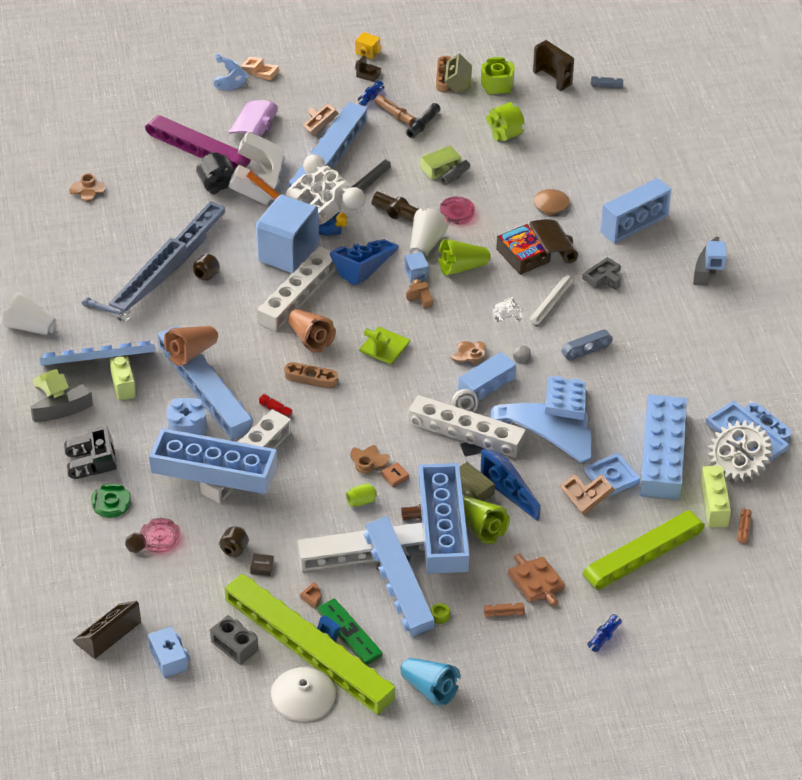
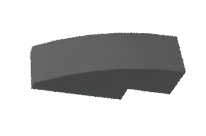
M715 237L711 241H719V237ZM706 246L696 262L693 285L708 286L709 274H716L715 269H706Z
M81 384L59 397L48 396L30 406L32 420L34 422L49 421L79 413L93 406L92 392Z

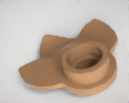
M86 173L81 176L79 182L71 185L69 192L70 194H80V198L83 201H91L96 193L104 192L105 186L103 183L98 182L93 174Z
M469 341L459 342L457 344L459 352L451 356V359L457 362L470 361L471 364H480L486 356L484 351L486 345L481 341L474 344Z
M372 445L363 451L354 447L350 453L351 459L355 462V468L360 473H370L374 468L384 467L390 458L387 454L379 455L376 445Z

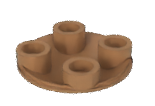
M546 189L536 194L534 205L545 212L547 216H554L556 213L569 207V198L560 190Z

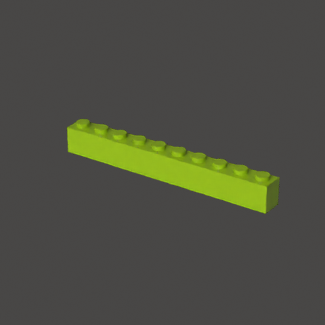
M242 573L224 587L225 601L314 668L327 674L335 684L376 715L380 714L395 700V686L391 681L385 680L375 669L366 666L359 657H354L344 646L338 645L328 634H323L313 623L307 622L297 611H292L282 600L276 599L267 589L260 587L252 578H248Z

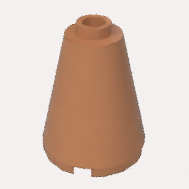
M300 309L292 311L288 317L289 325L309 351L314 353L321 352L324 347H329L332 344L336 335V328L333 325V321L329 318Z
M212 326L172 328L164 335L165 350L170 352L172 357L169 358L175 365H185L216 344L218 332Z

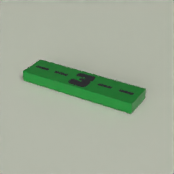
M335 598L317 607L318 613L322 617L326 615L341 626L338 636L366 666L383 657V652Z

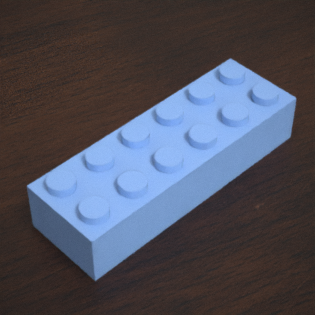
M648 394L640 496L680 500L687 398Z
M164 428L161 429L149 456L151 473L261 494H267L278 466L277 449Z
M459 463L419 465L418 484L427 574L469 572V549Z

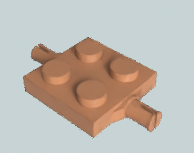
M521 553L519 555L516 554L514 559L519 565L510 568L508 576L529 603L538 599H547L552 607L558 605L559 601L553 594L563 590L565 583L547 560L542 556L526 561Z

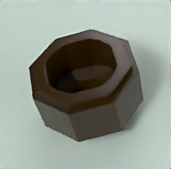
M134 532L126 537L125 546L129 552L138 553L145 548L146 539L143 534Z

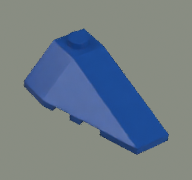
M385 239L368 242L366 246L354 244L353 248L347 249L345 246L339 247L330 252V257L341 278L347 280L350 284L357 285L367 280L399 249V245Z
M483 449L481 451L480 472L495 483V489L538 521L540 519L541 505L508 458L503 457L498 452Z

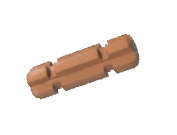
M744 508L741 510L737 535L739 543L745 544L748 542L752 514L750 509Z
M523 603L484 606L485 617H493L494 615L496 617L513 616V614L523 615L525 613Z

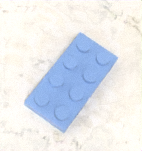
M548 376L545 414L584 420L586 382H582L579 379L568 380L561 376Z
M732 401L706 418V424L718 433L723 432L721 427L728 429V423L735 426L736 421L740 425L743 424L744 420L747 421L748 426L752 422H754L756 427L760 425L762 431L765 430L771 439L770 444H772L773 449L770 451L773 457H767L770 462L789 449L787 442L735 401ZM738 437L736 441L741 440L743 437ZM758 447L752 448L751 451L757 450Z

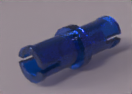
M376 81L374 85L368 87L365 93L358 97L359 104L366 106L367 103L374 100L384 90L383 82Z
M611 614L605 624L598 627L595 636L587 643L589 648L595 645L591 649L593 652H598L603 644L613 637V632L622 624L621 618L617 622L615 621L619 616Z

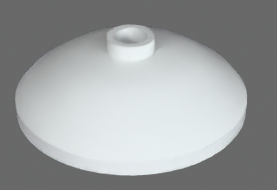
M311 667L294 668L284 672L274 682L271 692L272 703L275 709L287 719L298 722L313 721L323 717L333 707L336 699L335 685L327 674Z

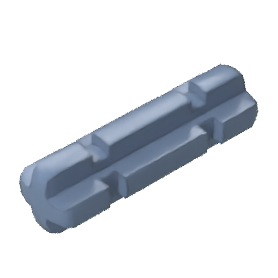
M592 76L591 86L600 85V87L613 88V86H616V88H623V79L617 78V80H614V78L610 77L598 78V76Z

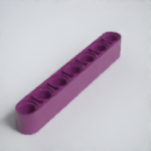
M156 115L145 125V130L150 136L201 159L208 154L218 152L220 155L225 154L235 170L238 165L246 168L251 163V159L238 154L239 149L161 115Z

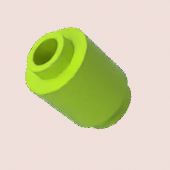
M369 483L350 488V491L346 492V499L350 507H359L375 501V497H377L375 487Z

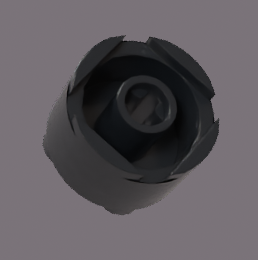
M215 152L205 156L201 160L200 166L197 165L196 173L205 189L212 195H215L220 190L229 188L231 176L235 169L225 154L220 155V153Z

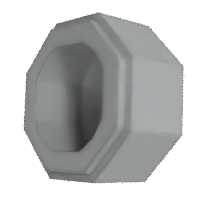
M518 345L513 349V359L518 363L528 362L531 360V349L526 345Z

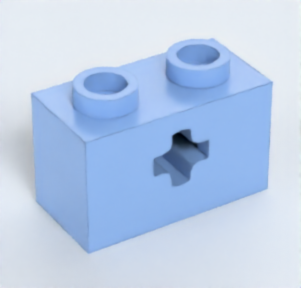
M172 626L148 634L149 648L163 678L188 670L187 661L190 660L186 648H182L181 637L179 633L175 634Z

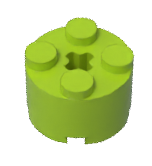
M491 57L487 59L486 63H482L481 86L487 94L510 93L512 91L515 73L513 62L510 61L509 63L503 57Z
M513 102L491 109L489 115L486 116V121L490 125L493 138L496 141H505L524 133V129H522V125L525 124L523 114L518 106L514 107L512 105L514 104Z

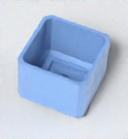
M285 195L278 196L256 222L258 260L294 273L318 246V207Z

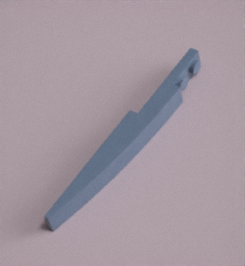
M210 201L175 239L170 238L109 302V306L126 312L154 290L207 239L206 233L226 212L225 207Z

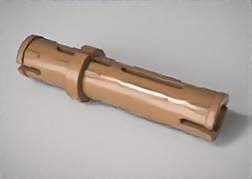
M378 95L375 98L376 105L394 115L398 121H402L410 127L412 126L416 117L410 115L406 109L398 107L382 95Z

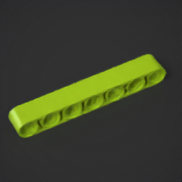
M687 510L591 563L584 569L582 575L596 590H601L699 535L703 531L705 523L691 510Z

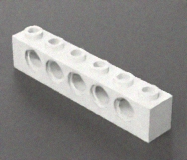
M319 246L312 252L309 258L302 262L299 268L294 273H291L289 278L269 296L267 301L258 307V323L277 332L288 320L290 313L299 309L336 270L330 257L331 251Z
M417 395L409 409V424L506 456L517 458L525 443L526 429Z
M272 409L238 442L275 449L291 433V419ZM200 482L201 494L219 504L235 489Z

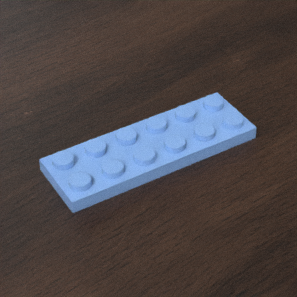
M150 340L138 342V346H131V343L119 344L120 348L112 349V345L101 346V350L93 351V347L83 348L80 353H74V350L62 351L63 355L56 356L55 352L44 353V357H40V365L155 352V344H150Z

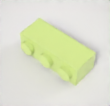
M703 466L700 484L708 527H728L731 509L723 467Z

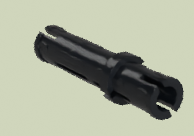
M432 103L419 118L413 121L412 126L406 130V135L409 138H415L419 132L423 131L428 122L440 112V105Z

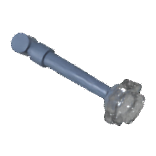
M86 297L82 301V305L85 307L89 305L92 308L117 314V320L121 323L128 321L131 316L130 309L123 312L91 300L90 297Z

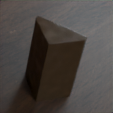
M138 601L117 604L75 637L73 642L92 658L96 659L141 623Z

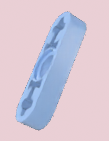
M749 403L746 406L745 410L760 422H771L772 425L767 427L785 442L789 441L791 434L789 427L757 403Z

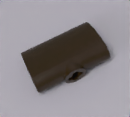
M541 219L529 223L548 254L559 252L565 263H573L577 260L579 255L573 246V237L566 235L558 221Z

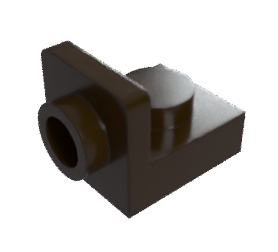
M364 55L360 60L356 61V77L375 82L381 74V68L367 64L366 56Z

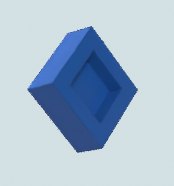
M326 615L320 617L317 629L323 634H328L334 642L337 641L341 626Z

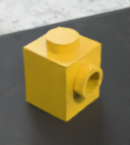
M363 32L355 40V54L373 59L381 52L380 37Z

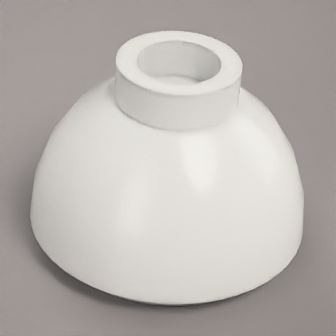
M469 389L459 390L453 396L452 406L474 412L478 407V397Z

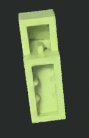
M57 369L41 374L32 380L34 386L43 389L47 397L53 395L56 398L64 395V390L69 388L64 374L59 375Z

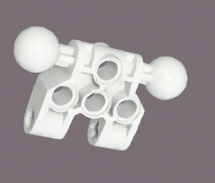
M317 154L306 157L303 168L307 174L301 176L286 192L288 197L318 207L319 225L324 224L340 211L342 200L344 205L351 210H357L365 203L364 192L357 187L351 188V184L341 177L337 171L329 166H325L324 159Z

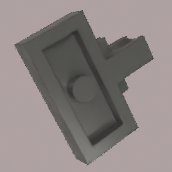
M607 257L584 272L582 279L595 288L603 283L616 290L621 286V278L616 274L621 271V265Z

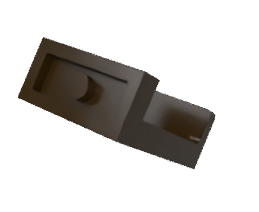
M544 40L534 47L533 73L536 74L544 71L557 80L556 89L562 91L573 85L574 57L548 40Z

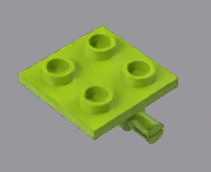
M379 326L375 331L366 328L364 336L369 338L359 348V352L392 365L411 340Z

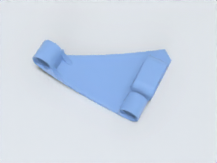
M542 403L498 405L491 409L490 418L508 424L515 422L552 442L580 463L591 459V429L588 428V414L586 411L584 420L545 414V404Z

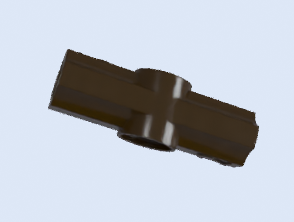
M378 191L371 200L373 206L387 211V214L392 219L401 217L413 223L414 215L419 210L409 205L408 201L401 196L395 199Z

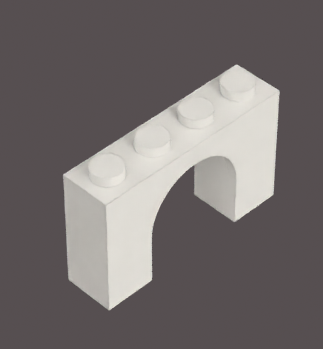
M247 131L240 142L238 154L258 163L264 169L265 174H256L274 189L277 188L280 182L278 177L283 170L281 166L285 160V156H283L285 148ZM238 165L231 176L229 188L265 205L268 204L270 199L274 200L246 177L250 172L249 169Z

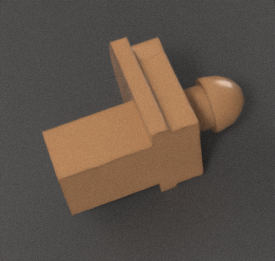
M418 279L413 280L412 285H409L410 289L406 292V299L408 301L420 299L423 308L432 307L433 299L427 283H421Z

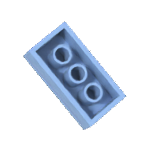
M656 178L603 205L600 232L610 241L616 243L669 215L672 189L659 178Z

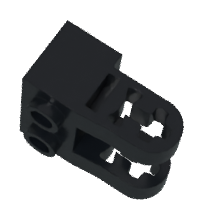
M108 426L88 430L86 435L65 441L64 449L68 457L91 454L87 457L72 460L67 464V474L70 478L79 479L117 469L114 442Z

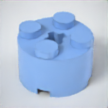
M199 398L173 399L167 409L168 429L196 435L202 434L203 436L207 430L206 409L202 404V400Z

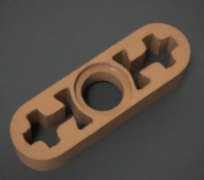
M450 56L438 58L436 89L440 92H448L451 89L446 83L442 84V82H445V75L441 74L446 73V66L443 65L447 64V61L451 59Z
M296 362L288 363L284 367L285 378L289 381L324 388H334L338 384V373L331 369ZM309 373L316 374V376L314 377H308L306 375Z

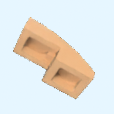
M249 57L241 65V68L247 73L265 80L272 81L280 72L278 66L264 64L262 58Z

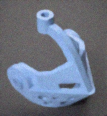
M216 54L217 63H225L226 69L232 72L225 77H217L213 81V85L217 89L227 91L242 87L249 75L236 61L222 57L221 54Z

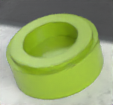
M437 603L431 606L430 612L434 618V623L444 624L449 621L450 608L446 604Z

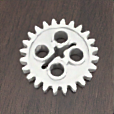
M744 420L742 425L738 421H736L735 426L728 423V429L721 427L723 432H716L717 439H711L714 445L709 446L711 451L708 453L711 459L710 463L712 466H722L728 481L733 477V480L737 482L738 478L741 477L742 481L745 482L747 476L753 480L752 474L755 473L760 476L758 470L765 471L764 464H770L767 457H773L770 451L773 449L772 444H770L771 439L765 430L762 431L760 425L756 427L754 422L749 426L746 420ZM738 437H743L741 440L736 441ZM758 447L757 450L751 451L752 448ZM731 451L728 455H723L725 452ZM740 462H745L744 465L738 466Z

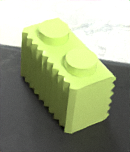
M451 146L440 148L438 151L430 154L427 153L421 157L420 168L431 180H434V178H439L449 171L451 166L459 164L461 162V155Z
M128 356L110 358V371L117 399L135 398V380Z

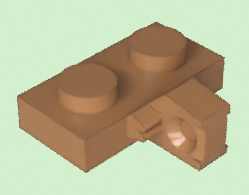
M329 103L318 112L311 108L307 111L311 118L303 127L312 136H315L329 122L333 121L339 113Z

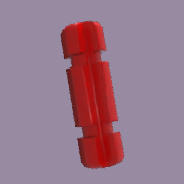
M262 394L259 397V404L264 407L267 406L268 409H273L288 418L292 416L293 410L273 398L270 399V396Z

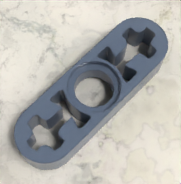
M606 329L566 343L562 347L561 353L567 360H574L608 347L612 343L613 337Z

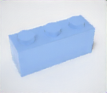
M500 352L458 378V391L469 389L477 395L478 400L483 399L486 395L498 390L502 385L511 382L516 377L517 364L503 352Z

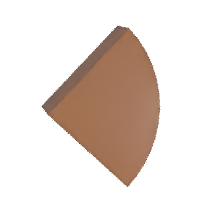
M315 582L300 594V599L314 609L319 606L321 601V593Z

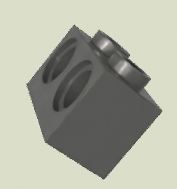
M229 615L210 629L211 643L239 665H242L259 651L257 635L253 631L247 630L239 620H234Z

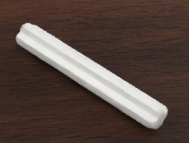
M570 276L561 279L530 317L533 325L540 324L571 286L573 280Z

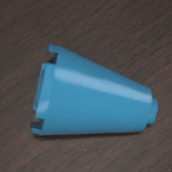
M408 658L401 664L402 677L437 706H441V704L447 705L456 695L459 688L456 685L457 678L461 679L460 670L456 666L417 658Z

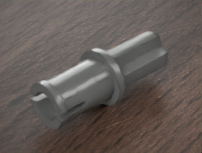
M463 160L456 166H451L449 171L439 177L441 183L448 185L455 178H460L461 174L470 169V162Z

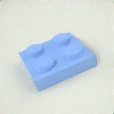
M619 453L585 467V473L592 481L602 474L613 486L615 491L609 496L640 483V477Z

